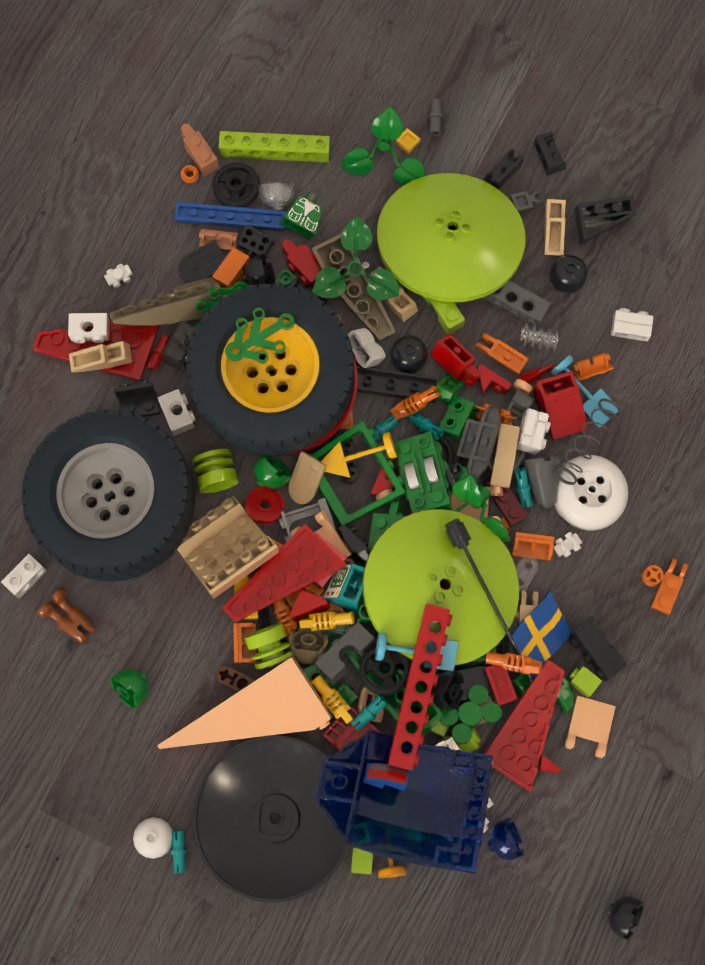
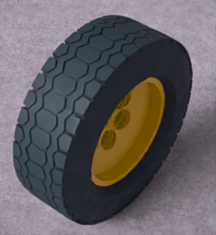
M259 284V286L245 287L244 290L242 288L233 292L232 295L229 294L220 300V303L217 302L204 315L200 324L197 325L190 341L186 364L190 393L207 425L227 443L241 450L259 455L290 454L301 451L320 441L337 425L344 415L354 387L353 349L342 322L316 296L302 289L282 284ZM262 308L265 312V318L261 322L259 332L276 323L280 315L284 313H289L294 317L295 324L291 330L281 329L264 339L272 342L283 341L286 346L283 352L286 354L284 359H277L276 355L278 353L274 350L252 346L247 350L257 353L261 350L266 351L269 359L265 364L247 358H242L240 361H231L227 358L225 349L229 343L234 342L237 319L245 318L248 322V328L244 331L242 342H244L250 336L254 320V309ZM257 312L255 314L256 317H261L263 315L262 312ZM289 318L283 319L284 323H289L290 321ZM240 322L238 324L239 327H244L246 325L245 322ZM278 344L276 346V349L281 350L283 348V345ZM237 348L232 349L233 354L239 351ZM290 368H294L297 371L294 375L286 373ZM274 370L276 375L270 376L268 372ZM249 372H258L255 378L248 377ZM281 385L288 387L285 392L278 391V387ZM262 386L269 388L264 394L258 392Z

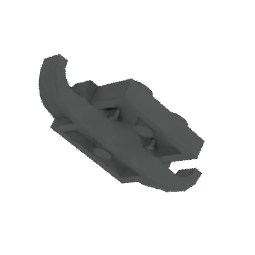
M487 407L481 422L467 419L456 455L469 459L468 475L472 474L475 481L480 480V475L490 464L499 428L501 427V418L499 416L501 408Z

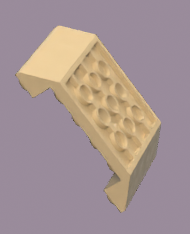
M234 496L225 499L218 507L208 511L201 519L194 521L189 526L190 529L185 539H183V542L177 549L213 599L279 553L275 542L260 530Z

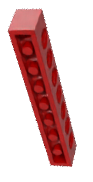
M425 604L389 753L388 765L413 770V766L417 767L419 754L416 753L418 746H422L424 734H421L422 727L427 726L429 714H426L427 706H431L434 694H431L432 686L437 684L438 674H435L436 668L441 666L443 654H440L441 647L446 645L448 638L445 630L446 626L450 627L453 615L449 614L450 609ZM431 622L439 623L440 631L438 633L431 632ZM428 641H432L436 646L433 653H428L425 650V644ZM423 661H427L431 665L428 673H423L420 669ZM419 681H423L426 684V690L423 693H418L415 689V685ZM414 701L421 703V710L418 713L411 711L410 706ZM410 721H414L417 725L416 731L413 733L406 731V724ZM410 742L412 744L411 751L403 753L401 751L402 743Z

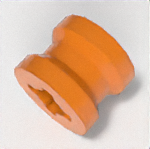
M656 565L647 567L641 575L643 583L649 587L656 586L664 577L662 569Z

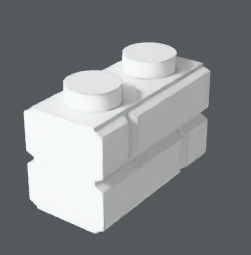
M626 308L616 310L612 320L611 336L648 342L652 332L653 316L644 311L633 313Z
M530 408L523 413L517 450L526 451L533 455H537L541 450H544L547 441L544 439V435L549 431L551 424L548 422V414Z

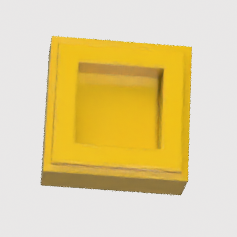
M408 128L395 140V143L408 154L421 142V139Z

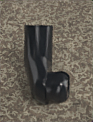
M460 463L451 464L445 474L451 492H453V485L457 482V478L462 471Z

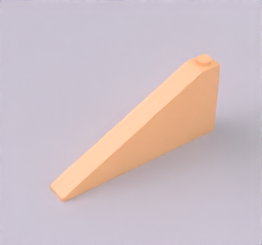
M293 656L157 746L159 749L309 731L315 730L318 727L322 730L331 724L329 720L333 716Z

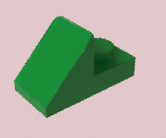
M448 374L436 384L435 387L438 390L434 392L439 391L440 396L438 399L449 404L454 396L459 395L465 383L460 378L456 381Z

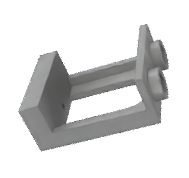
M325 498L318 500L316 504L288 513L281 512L282 518H279L281 528L287 531L288 536H285L286 542L292 537L290 532L292 523L316 515L320 511L326 512L330 523L335 528Z

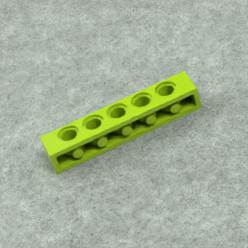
M220 131L219 153L220 158L329 163L330 136Z

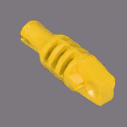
M334 611L309 614V618L301 619L299 624L300 628H311V631L336 629L338 625L354 624L355 616L353 611L339 614Z
M321 675L316 677L311 683L322 695L323 703L336 719L341 717L346 724H349L353 720L347 712L351 709L336 689H331Z

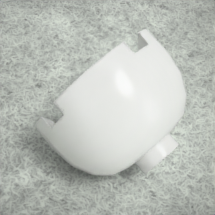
M152 817L145 819L138 824L134 831V846L139 854L146 858L155 859L162 857L172 847L173 829L168 822L161 818Z

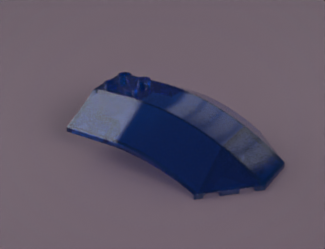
M369 729L365 732V735L356 741H351L342 747L341 751L323 760L315 799L349 846L403 862L475 874L487 812L493 755L444 749L422 744V746H418L416 753L419 754L417 767L413 766V770H410L407 787L404 791L388 785L379 788L363 782L367 763L387 764L393 741L392 736ZM408 741L403 742L401 751L403 753L410 752L412 744Z

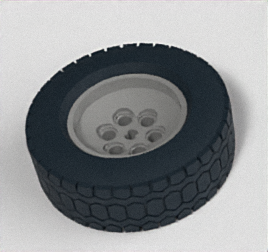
M120 410L94 411V413L81 414L80 417L76 416L68 420L66 424L64 422L55 428V432L52 431L44 438L45 441H42L36 448V453H33L29 466L27 465L22 485L24 516L38 544L57 563L70 572L96 581L116 582L125 581L126 579L130 580L151 572L152 569H156L163 564L165 560L167 561L181 545L183 539H185L190 529L189 526H191L195 509V487L192 474L184 456L172 438L150 420L126 411L121 412ZM117 477L122 478L120 483L113 484L114 479ZM97 483H103L100 489H95ZM135 490L133 496L127 497L128 491ZM113 496H116L115 499H111V501L108 502L109 498H113ZM92 501H97V505L95 507H89ZM129 508L128 514L121 515L123 509ZM107 513H110V518L106 521H103V516Z

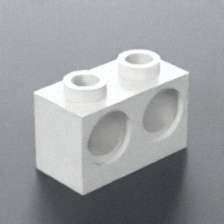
M28 554L1 583L20 599L47 570Z

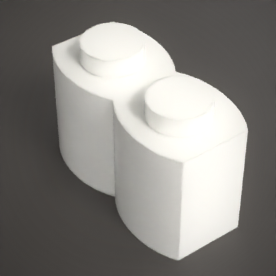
M368 329L352 330L348 334L355 358L363 368L377 366L386 357L384 350L379 344L375 343L374 337Z

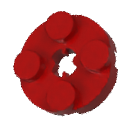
M268 487L253 489L245 503L246 513L255 524L266 525L276 522L281 518V512L284 509V500L281 494ZM262 502H266V505L269 504V507L263 509L261 507Z

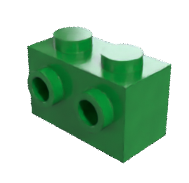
M454 396L453 400L448 404L445 417L439 423V428L444 431V437L461 441L467 419L475 420L476 413L479 411L475 407V402Z

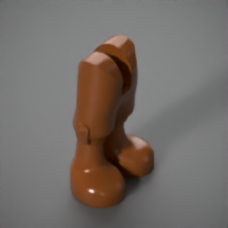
M61 587L53 594L51 601L59 606L68 617L59 613L50 602H46L38 610L37 614L41 618L50 617L57 621L61 631H65L72 638L83 644L87 638L77 627L81 625L91 635L95 632L96 628L81 612L80 608L71 606L66 599L67 591Z

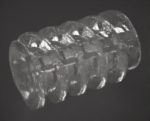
M525 323L520 332L518 345L523 341L524 347H526L530 342L532 349L538 344L539 350L543 346H545L546 352L553 348L554 354L559 338L558 330L555 329L551 334L550 328H547L544 332L543 326H540L536 331L535 324L529 329L528 323Z

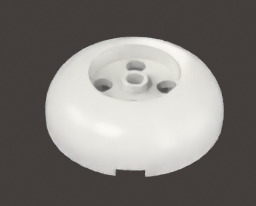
M591 455L592 459L578 456L568 461L581 467L582 473L577 472L576 470H581L572 465L573 468L569 464L562 466L572 471L577 479H584L585 484L579 485L576 482L574 485H568L559 480L557 503H553L560 517L570 523L571 526L581 530L594 531L612 525L622 515L628 501V485L622 471L610 460L597 455ZM560 470L559 475L563 479L574 482V478L569 473ZM596 478H602L604 480V483L598 484L596 482ZM589 488H591V489L594 490L595 492H594V493H591V492L589 491ZM601 495L604 496L606 502H599L598 497ZM583 497L587 502L582 504L579 498Z

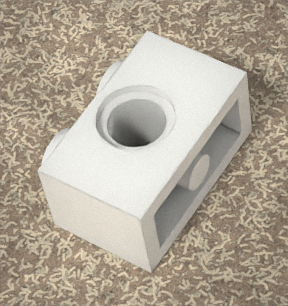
M107 313L69 314L68 336L71 341L75 343H85V341L103 343L104 341H109L110 319ZM88 326H93L92 331L85 332Z
M179 389L157 397L173 436L195 428L193 421H196L192 410L188 411L186 405L189 403L185 393L180 394ZM180 408L183 410L180 415L173 414L175 409Z

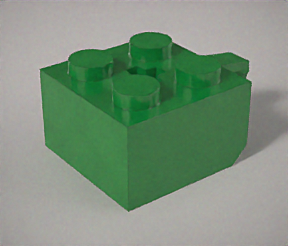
M391 501L390 510L386 511V514L373 513L368 544L370 552L389 527L406 517L404 513H401L400 502Z

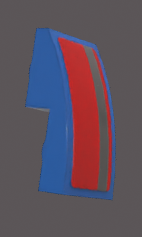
M367 763L363 782L379 788L388 785L404 791L407 787L410 770L388 764Z

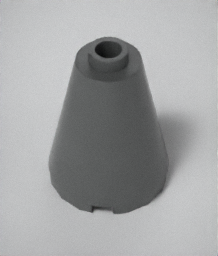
M560 456L522 461L523 467L527 470L528 481L531 484L537 505H541L542 508L553 507V503H557L559 479L555 476L554 470L560 464Z

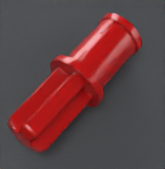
M162 335L156 349L152 350L153 354L147 364L149 370L156 372L162 359L166 358V352L173 341L171 338L167 339L168 336Z

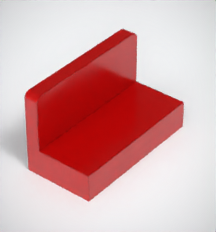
M498 665L486 667L485 670L498 705L501 706L518 700L507 670L503 669V666Z

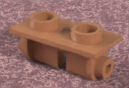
M202 229L199 232V247H203L215 240L220 249H236L238 233Z

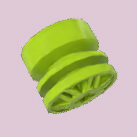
M229 449L211 450L199 454L192 459L195 474H202L197 478L200 493L223 491L239 483L236 470L229 468L234 464Z
M283 623L266 627L244 637L248 650L258 649L259 651L251 657L252 660L262 659L254 664L256 669L277 666L294 656L292 651H284V649L290 647L289 642H280L281 639L287 636Z

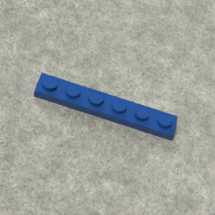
M176 202L174 220L175 222L241 228L249 225L256 229L285 231V226L279 222L286 211Z

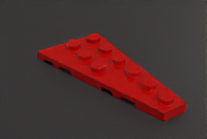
M304 524L282 546L279 553L273 556L222 609L235 622H238L346 567L347 564Z

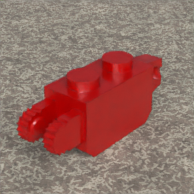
M288 239L283 241L282 252L287 258L286 265L292 273L296 272L300 276L299 280L305 286L308 285L311 289L314 288L316 277L322 270L314 253L306 245L296 247Z

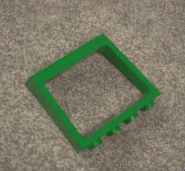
M361 421L311 456L320 461L326 457L339 441L343 445L357 434L363 436L370 449L381 446V443L377 444L375 442L373 429L371 427L367 428L365 423ZM385 450L373 454L395 491L351 515L345 512L323 474L318 491L322 498L326 499L328 508L339 527L343 524L348 527L391 503V501L405 495V490L402 487L404 482L400 475L396 476L393 470L395 467L392 461L385 459L383 455Z

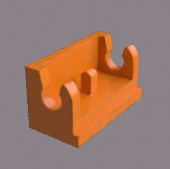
M233 248L212 275V278L222 288H232L234 284L242 282L245 265L250 257Z
M516 532L513 540L512 556L551 561L555 537Z
M233 623L234 663H257V660H252L251 658L257 653V649L248 650L244 639L245 636L256 632V624Z

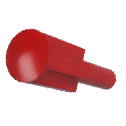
M551 363L538 370L534 368L519 375L518 379L530 383L540 378L541 374L555 368V365Z

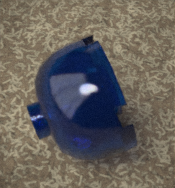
M510 817L497 822L491 828L490 840H488L491 852L495 851L497 856L504 860H513L524 856V849L520 850L519 844L522 843L519 831L514 822L509 823Z

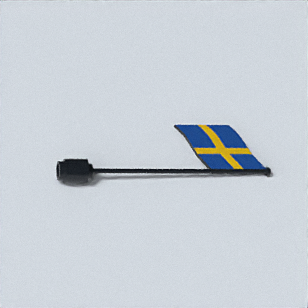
M459 518L445 524V532L453 548H463L516 654L532 657L533 660L540 661L543 665L564 644L571 633L550 590H548L541 603L521 621L511 635L466 547L469 545L468 541L471 540V537L464 523L460 522ZM527 674L529 677L528 681L530 683L533 681L536 674Z

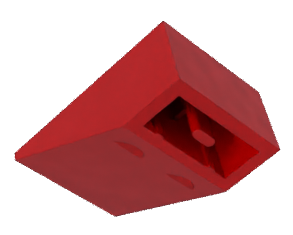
M570 371L537 381L533 392L541 412L549 415L548 422L551 423L549 432L552 440L582 432L583 425L587 423L579 387L573 372ZM588 425L584 427V431L588 430Z

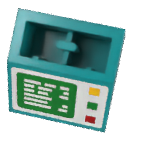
M347 564L346 567L336 571L332 575L323 599L327 600L328 603L359 613V608L364 602L363 574L365 567Z

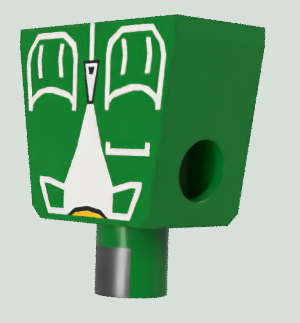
M308 192L306 198L299 196L279 223L310 240L317 232L322 208L315 204L318 196L312 192Z

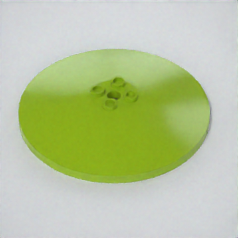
M438 173L423 176L405 184L389 198L379 217L377 246L387 270L407 289L437 301L466 302L492 294L513 277L524 254L525 229L521 216L514 204L491 184L468 175ZM448 226H455L457 230H450Z
M432 509L420 511L394 523L373 546L363 574L365 607L376 631L387 635L388 645L414 649L425 604L450 609L449 614L453 616L450 627L446 626L445 634L448 635L447 640L458 641L455 666L469 663L492 650L503 639L506 632L463 548H453L445 532L446 528L444 525L459 518L460 522L464 523L471 537V540L468 541L469 545L466 547L508 629L514 620L519 601V581L516 567L501 539L479 520L452 510ZM441 580L449 582L450 587L448 590L440 587ZM431 622V632L438 633L440 631L438 622ZM399 652L412 660L413 653Z

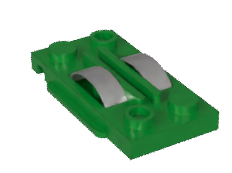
M432 432L395 442L398 456L397 464L400 476L404 482L403 487L406 498L410 502L412 514L450 506L451 502L447 491L449 484L445 477L446 472L441 453L435 446Z

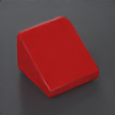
M541 755L538 766L539 771L554 774L561 772L559 767L547 757Z

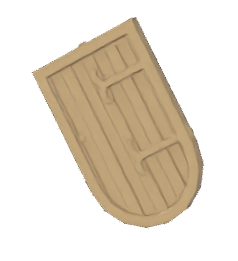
M304 451L300 453L288 486L291 498L298 504H307L312 501L327 466Z

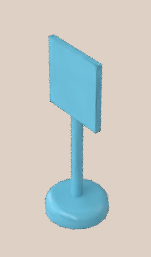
M571 355L567 356L550 373L553 376H557L562 371L565 373L570 372L567 367L573 362V357ZM575 377L578 387L589 398L583 404L584 412L591 419L592 411L600 409L598 406L599 400L610 398L602 389L592 396ZM601 402V406L604 409L610 410L615 414L618 412L617 408L611 403ZM601 410L595 411L592 417L594 422L603 425L610 419Z
M381 632L378 633L375 660H383L386 650L414 653V648L387 645V635ZM447 640L446 645L441 647L440 654H443L441 666H437L436 669L454 671L458 641ZM428 641L426 651L433 653L436 646L432 641ZM424 662L425 668H431L429 662Z

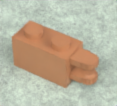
M183 124L181 131L185 150L202 176L205 177L219 169L218 159L199 130L195 132L190 124Z

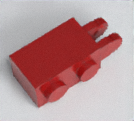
M451 334L446 335L437 342L430 355L456 381L460 378L468 386H474L476 383L475 379H478L481 374L473 365L476 358Z

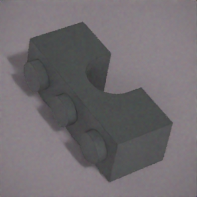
M357 622L355 625L349 626L345 631V635L340 639H336L326 653L323 652L317 657L315 665L334 685L348 672L346 665L341 661L343 654L348 651H354L363 657L368 650L376 645L375 638Z

